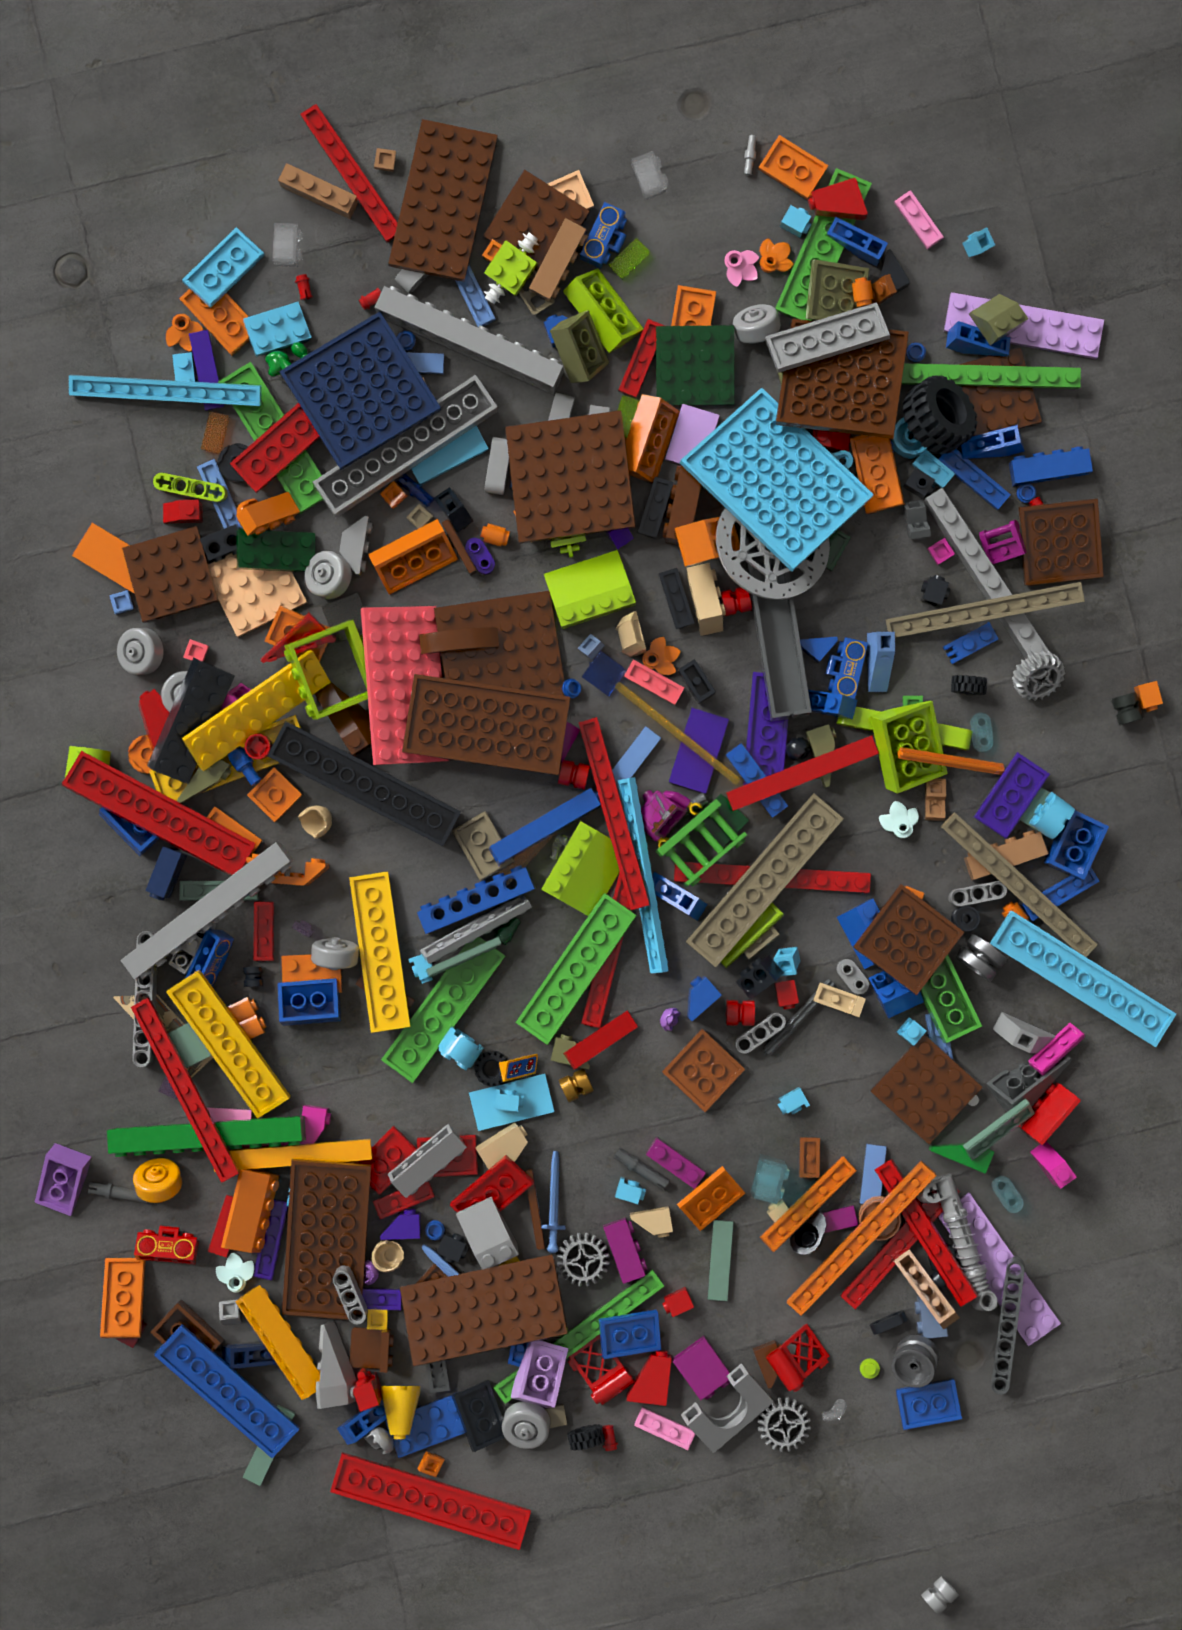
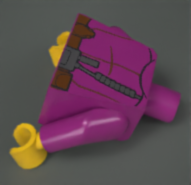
M648 790L642 796L646 802L641 808L644 831L655 842L658 841V847H661L663 842L669 840V838H665L666 835L688 811L686 807L690 808V812L693 815H697L698 813L693 810V806L697 805L699 808H702V805L698 802L691 803L690 799L679 792L666 790L653 793L651 790Z

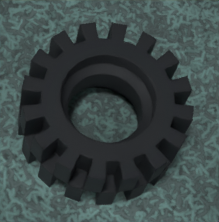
M969 675L952 676V693L966 695L986 694L987 678Z
M491 1050L479 1056L474 1066L475 1076L479 1082L489 1087L498 1086L503 1083L501 1071L496 1076H489L485 1072V1065L489 1061H495L498 1064L499 1062L507 1061L508 1059L504 1054Z
M600 1424L583 1426L567 1433L570 1449L573 1451L593 1448L605 1442L602 1425Z

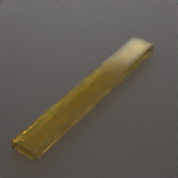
M621 682L616 684L614 687L616 691L736 787L740 784L741 779Z

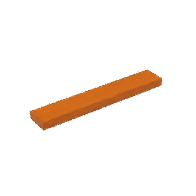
M842 1156L760 1236V1239L772 1252H775L856 1172V1169Z

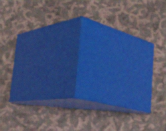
M837 637L801 639V650L819 663L838 639Z

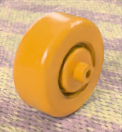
M155 1158L144 1162L136 1169L133 1175V1183L136 1194L140 1199L150 1203H160L173 1198L180 1191L182 1177L180 1169L174 1161L166 1158Z

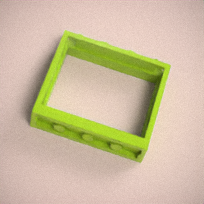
M348 620L284 646L286 649L284 655L293 667L291 669L292 676L295 680H298L300 685L298 688L299 694L302 699L305 698L307 704L305 709L308 716L312 717V719H320L367 700L368 694L366 691L318 710L294 649L344 629L367 689L364 647L354 620Z

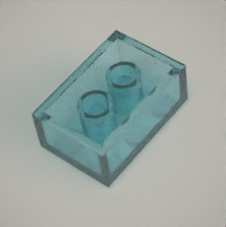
M760 1154L750 1191L753 1198L777 1204L778 1200H782L784 1194L783 1180L787 1181L790 1171L784 1160Z

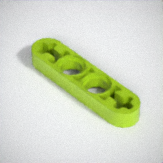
M158 473L153 479L155 488L165 492L213 502H223L228 496L227 489L215 483L167 473ZM164 478V480L170 481L172 483L171 485H162L159 483V480H163ZM180 480L186 483L183 491L177 489V483ZM198 484L204 486V492L201 495H197L195 492V487ZM209 489L213 491H218L219 489L222 495L217 497L214 494H210Z

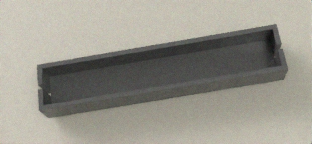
M746 531L745 546H748L755 539ZM757 546L747 551L748 554L759 552ZM763 556L752 558V560L765 569ZM769 559L770 570L773 571L775 559ZM745 561L747 573L755 579L765 582V575ZM781 561L778 568L779 571L787 568ZM789 572L777 577L778 584L790 582ZM751 594L771 722L787 720L790 715H792V719L810 716L811 706L793 597L773 600Z

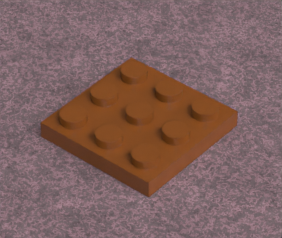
M701 1029L662 1072L706 1112L740 1076L745 1068Z

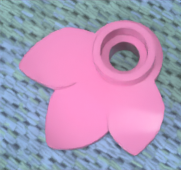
M735 250L728 252L724 261L728 268L726 276L729 282L738 287L742 279L746 281L756 280L758 278L757 270L753 264L759 259V256L750 250L741 253ZM736 258L738 262L733 264L730 260Z

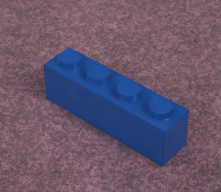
M1083 446L1071 448V451L1064 452L1063 449L1055 450L1049 455H1045L1044 452L1036 453L1030 458H1025V455L1016 456L1009 463L1012 487L1025 483L1033 484L1084 476L1093 472L1089 448L1083 449Z

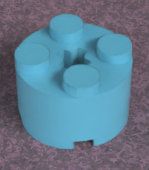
M903 417L895 425L894 438L891 441L893 449L898 455L913 459L922 454L927 448H924L921 442L915 438L908 439V436L913 433L909 431L908 424Z
M1051 792L1046 797L1045 804L1037 806L1034 811L1035 815L1031 818L1029 824L1046 837L1054 839L1065 827L1066 820H1070L1075 808Z
M451 1026L438 1045L442 1056L448 1060H451V1058L455 1059L457 1065L464 1070L472 1067L484 1049L481 1044L476 1045L473 1038L459 1029L455 1030L453 1026Z

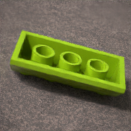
M598 268L576 277L563 290L568 300L579 313L589 310L601 343L609 353L621 348L643 331V327Z

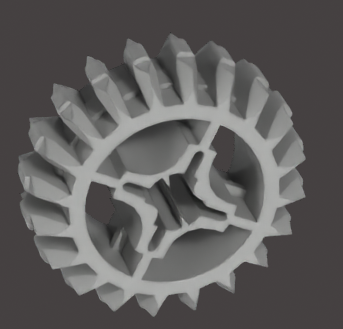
M1043 650L1040 653L1034 652L1032 656L1028 655V658L1025 660L1021 659L1022 663L1016 665L1017 670L1013 671L1014 676L1012 680L1016 691L1027 700L1033 699L1034 701L1037 698L1042 700L1046 695L1050 696L1052 691L1056 692V687H1061L1060 682L1064 681L1063 675L1066 674L1063 663L1058 656L1050 651L1046 653Z
M587 1232L585 1233V1238H581V1233H577V1240L571 1235V1243L564 1240L563 1243L567 1247H559V1250L564 1254H557V1258L563 1259V1261L557 1262V1266H564L559 1272H567L564 1279L567 1280L571 1276V1284H574L576 1279L579 1280L578 1286L582 1285V1281H585L586 1286H589L590 1279L596 1284V1276L600 1279L603 1278L600 1271L605 1273L608 1271L603 1265L610 1264V1261L604 1260V1258L610 1256L609 1253H603L607 1246L600 1247L603 1242L601 1239L594 1242L596 1235H593L591 1240L588 1239L589 1234ZM584 1244L594 1247L598 1254L587 1253ZM578 1245L579 1253L575 1257L567 1259L569 1251ZM581 1250L583 1251V1255H585V1258H589L586 1260V1269H584V1265L581 1264V1262L579 1263L578 1261L581 1258ZM595 1260H600L596 1270L589 1274L588 1265L595 1262ZM568 1265L579 1266L582 1269L583 1275L573 1272Z
M778 1397V1404L773 1402L771 1408L767 1407L765 1409L767 1412L760 1413V1416L764 1419L760 1418L757 1420L759 1424H762V1426L758 1427V1431L763 1432L760 1435L761 1439L767 1438L765 1441L766 1445L773 1442L771 1446L773 1450L779 1445L780 1452H783L784 1446L790 1452V1445H794V1448L798 1449L796 1442L799 1441L801 1444H804L805 1442L801 1437H809V1434L804 1430H811V1426L806 1424L811 1422L810 1417H805L808 1414L807 1410L801 1411L803 1409L802 1404L795 1407L797 1404L795 1399L789 1404L788 1397L785 1398V1403H782L781 1398ZM784 1409L795 1412L799 1418L787 1417ZM779 1411L778 1419L773 1421L772 1424H768L770 1417ZM782 1416L784 1417V1420L786 1421V1423L789 1424V1425H787L786 1433H785L784 1428L782 1427V1425H779V1424H782V1423H781V1421H783ZM800 1425L798 1432L790 1438V1430ZM769 1430L780 1431L784 1439L774 1437Z

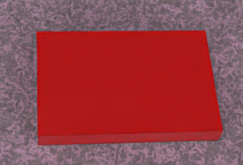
M393 1126L372 1147V1160H360L358 1164L371 1165L370 1186L380 1195L391 1184L388 1173L414 1153L417 1148Z
M459 1135L467 1148L464 1149L460 1156L452 1159L444 1169H440L434 1174L433 1177L478 1175L477 1150L475 1149L477 1147L476 1135ZM432 1137L417 1138V1149Z

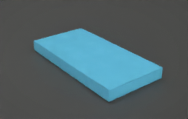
M236 227L182 279V282L211 308L265 254Z
M475 426L413 467L412 471L418 483L422 485L488 451L489 448L478 427Z
M545 1073L469 1092L478 1131L555 1112ZM496 1089H501V1093H504V1090H515L516 1094L523 1095V1107H519L518 1112L494 1109Z

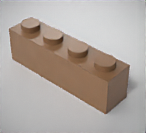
M287 163L278 179L282 188L350 220L359 203L356 195Z
M565 218L529 287V291L548 301H551L552 297H557L561 289L558 287L561 280H566L569 274L567 268L570 262L574 264L579 254L576 252L579 245L583 246L588 237L585 235V228Z
M1034 830L1023 833L1024 837L1016 839V836L1005 839V844L999 846L997 843L991 844L1012 866L1048 854L1041 832L1035 833ZM968 853V857L964 858L971 880L991 874L971 854Z
M910 1249L894 1260L897 1267L943 1329L960 1318Z

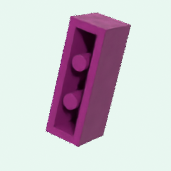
M658 1137L655 1138L646 1151L648 1157L693 1189L696 1188L706 1174L705 1170Z
M625 1217L603 1225L623 1284L644 1277L645 1270L648 1269L644 1258L640 1259L638 1252L641 1249L638 1240H633L631 1233L634 1232L631 1221L627 1222Z

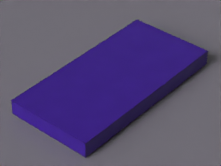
M691 708L669 783L706 794L729 719Z
M1017 752L973 818L1004 839H1007L1050 774Z

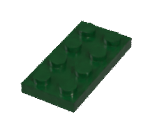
M244 529L237 530V569L305 572L311 558L315 556V533L266 530L259 535L254 533L247 536Z

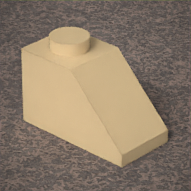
M669 1206L630 1213L631 1220L653 1235L666 1237L669 1236V1232H673Z

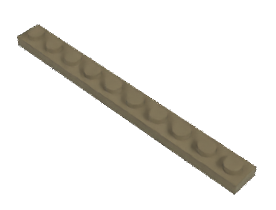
M1077 582L886 619L888 632H895L896 638L1084 602L1085 599L1082 583Z
M955 812L941 826L943 830L1072 949L1087 957L1098 945Z

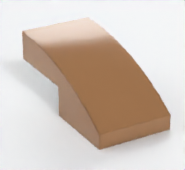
M936 778L926 782L925 820L945 821L946 779Z

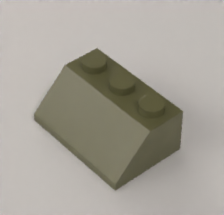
M589 310L560 321L550 330L570 383L589 381L609 364Z

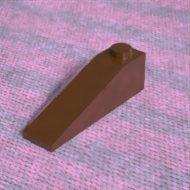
M332 682L315 693L323 708L350 698ZM354 704L327 715L352 756H356L372 746L369 713L359 704Z

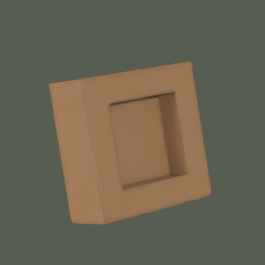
M377 148L374 169L394 172L396 151Z

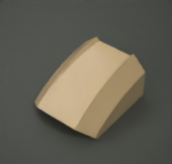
M634 611L624 616L616 627L622 646L621 652L629 657L646 653L637 612Z

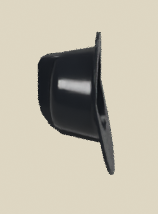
M817 1210L791 1235L790 1246L793 1251L801 1255H807L816 1251L821 1246L826 1229V1218L823 1213Z

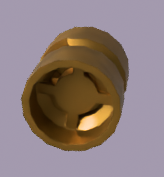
M584 1068L574 1072L572 1077L567 1075L559 1079V1083L569 1103L578 1099L580 1094L585 1096L594 1091Z

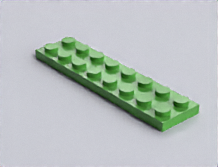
M836 168L829 186L855 178L856 176ZM856 177L864 201L872 183ZM815 216L776 305V310L779 313L793 319L808 320L805 317L812 260L838 263L844 249L842 245L827 235L835 217ZM839 218L853 226L856 221L853 219Z
M251 362L218 381V383L262 385L261 406L232 405L254 441L284 416ZM305 450L279 473L277 478L285 491L290 493L300 514L323 500L313 485V481L322 475Z
M604 893L516 1023L549 1045L637 915Z
M477 937L473 942L466 943L459 954L486 943V941L481 937ZM493 949L447 970L410 1019L411 1027L402 1030L381 1060L413 1083L437 1051L438 1045L451 1026L454 1027L505 958V955L499 950Z

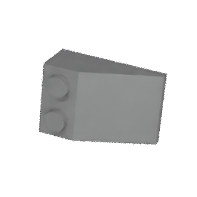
M492 1196L456 1213L482 1270L494 1267L519 1255L518 1244Z

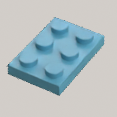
M299 302L243 319L256 357L290 347L295 342L302 343L311 340V335Z

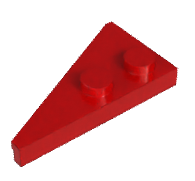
M309 612L260 661L262 663L272 662L284 657L285 645L323 631L326 628ZM331 634L294 650L298 654L306 649H314L319 645L329 642L333 643L336 641V638Z

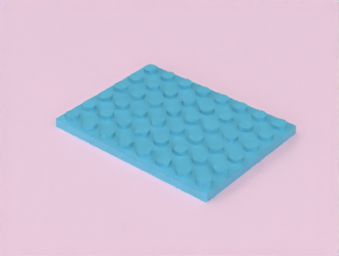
M761 388L680 460V464L793 572L861 509L874 494L805 428L776 425L779 403Z

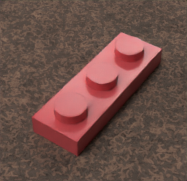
M634 659L624 675L626 679L673 705L676 704L684 690V687Z

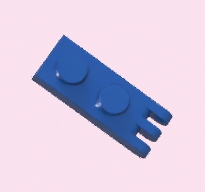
M990 622L943 646V649L948 650L952 647L953 650L946 655L948 657L956 655L955 658L950 660L951 664L997 641L998 637Z

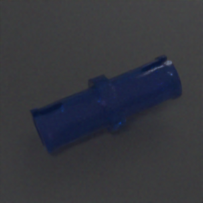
M404 473L402 475L403 478L400 477L397 483L404 487L412 498H417L428 508L435 498L427 493L420 483L417 484Z

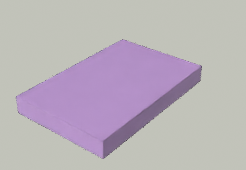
M682 404L665 460L681 465L680 460L715 430L719 415Z

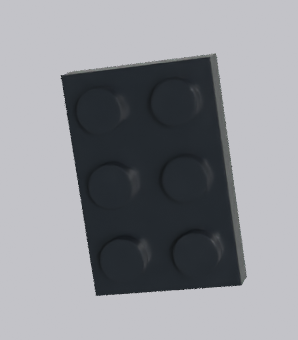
M489 1380L451 1395L472 1452H476L505 1438L502 1432L503 1417Z

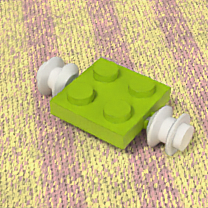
M523 233L525 239L518 241L520 249L505 241L484 273L497 282V285L489 284L491 288L489 292L484 291L487 294L485 298L491 303L495 304L496 301L500 303L498 299L500 295L505 296L504 290L501 289L503 287L517 296L538 265L536 261L526 255L527 252L534 253L533 246L539 245L537 243L538 238L531 233L527 235Z

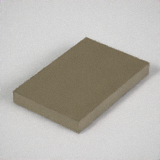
M486 811L452 830L480 881L487 879L515 862L512 858L498 866L490 853L489 847L502 840Z

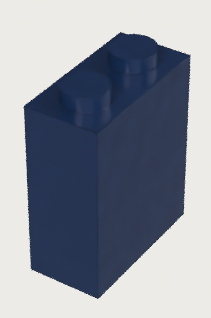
M162 847L145 890L150 892V897L158 900L171 898L187 854L169 847Z

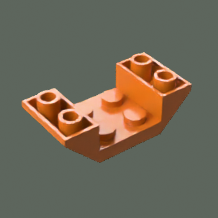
M720 517L705 519L675 528L685 566L719 558L716 546V529ZM733 524L731 543L733 551L740 550V543L735 525Z
M252 854V858L246 857L247 863L252 861L260 854ZM311 858V862L305 863V875L302 873H290V876H284L285 872H278L275 875L276 879L271 883L309 886L329 869L330 864H326L323 859Z

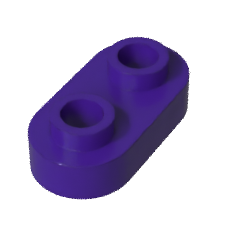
M469 539L466 542L465 550L479 573L484 575L490 574L495 568L494 559L481 539ZM473 544H477L479 546V548L476 551L471 549V546ZM488 561L489 564L487 567H482L481 563Z

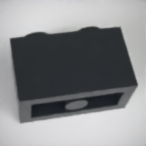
M695 659L678 669L679 675L698 704L716 693Z

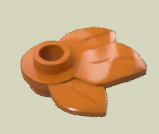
M770 239L764 240L759 249L762 256L760 259L761 269L767 273L776 270L781 272L790 270L794 265L787 258L791 251L790 245L785 242L774 245Z
M177 314L172 320V326L166 331V343L168 347L179 343L184 350L191 352L192 347L189 333L203 331V328L198 322L191 321L186 314ZM180 321L185 322L184 327L179 326Z
M659 637L651 642L650 650L644 653L642 661L646 667L655 669L661 675H672L676 673L672 662L678 658L680 650L673 646H666L665 638ZM650 656L656 658L654 663L649 662L648 658Z

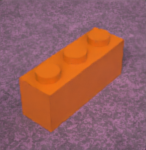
M286 492L245 506L236 516L248 536L254 533L256 535L262 534L268 528L271 530L276 529L282 523L285 525L290 524L295 520L294 517L300 511L290 493Z

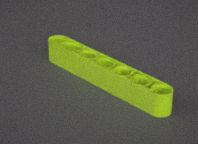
M856 707L853 719L838 717L837 724L874 732L870 716L880 713V711ZM937 723L942 746L969 750L972 730Z

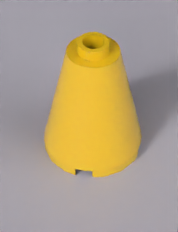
M381 1386L389 1434L394 1435V1439H406V1435H410L420 1395V1386Z

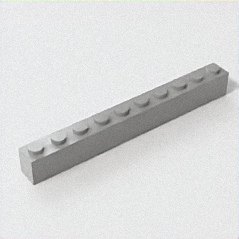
M943 488L925 498L923 502L986 600L1012 595ZM1024 613L999 618L1025 659L1028 658V655L1032 656L1034 652L1040 653L1043 650L1047 653L1049 651Z
M275 842L120 961L134 979L146 978L152 973L150 969L154 966L158 968L166 963V957L170 954L174 956L182 950L181 946L186 942L190 944L198 938L197 934L214 926L212 922L216 919L220 921L228 916V910L232 907L236 909L244 903L243 899L248 895L250 897L254 896L260 891L259 887L264 883L268 885L273 882L278 872L284 873L290 869V863L294 859L281 842Z

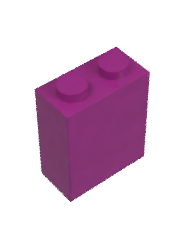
M704 1335L672 1358L673 1363L700 1401L703 1398L705 1400L709 1399L715 1394L714 1390L720 1386L724 1388L730 1383L726 1377L730 1373L729 1369Z

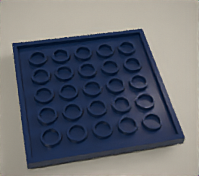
M381 312L376 313L279 371L340 470L441 410L440 405Z

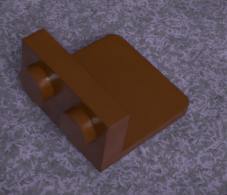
M354 1327L351 1331V1366L355 1368L379 1369V1372L387 1373L389 1367L393 1366V1355H390V1347L394 1346V1335H391V1329L378 1330Z

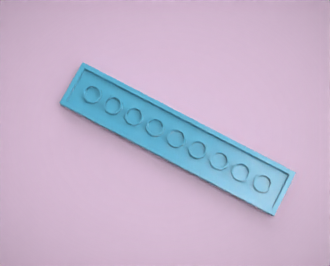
M1011 910L990 942L995 948L1154 1047L1158 1045L1176 1016V1013Z

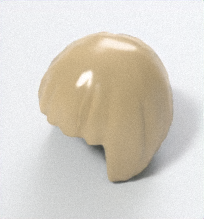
M310 806L298 816L304 830L315 839L325 835L332 825V815L323 806Z
M381 1241L376 1244L371 1253L374 1267L385 1273L393 1272L400 1268L404 1259V1251L399 1243L395 1241Z

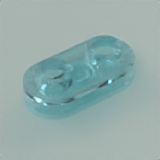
M977 713L970 721L971 730L973 731V746L979 752H986L993 746L991 720L987 714ZM979 719L984 720L983 726L978 724ZM982 738H985L987 740L986 745H982L980 743V740Z
M1005 1176L996 1177L992 1181L993 1192L1007 1211L1011 1213L1019 1212L1024 1204L1021 1195L1010 1179ZM1000 1182L1005 1184L1003 1189L998 1188ZM1011 1199H1015L1016 1201L1015 1205L1013 1206L1009 1204V1201Z

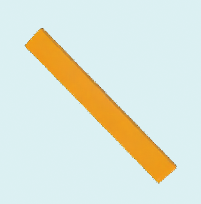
M371 1139L229 1150L239 1170L291 1166L292 1159L329 1162L372 1160Z

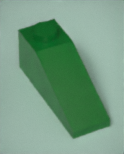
M965 1143L929 1146L930 1151L985 1174L994 1155V1151L989 1148L977 1158L971 1160L963 1148Z

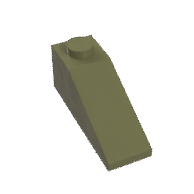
M829 724L805 733L813 758L834 750V739L837 736L834 728H830ZM831 773L821 776L824 788L829 787Z
M220 759L204 771L199 767L177 799V802L184 804L219 784L223 779L226 780L231 774V765Z

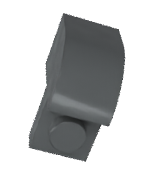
M923 500L904 502V516L908 538L922 540L931 536L930 527L927 523L926 506Z

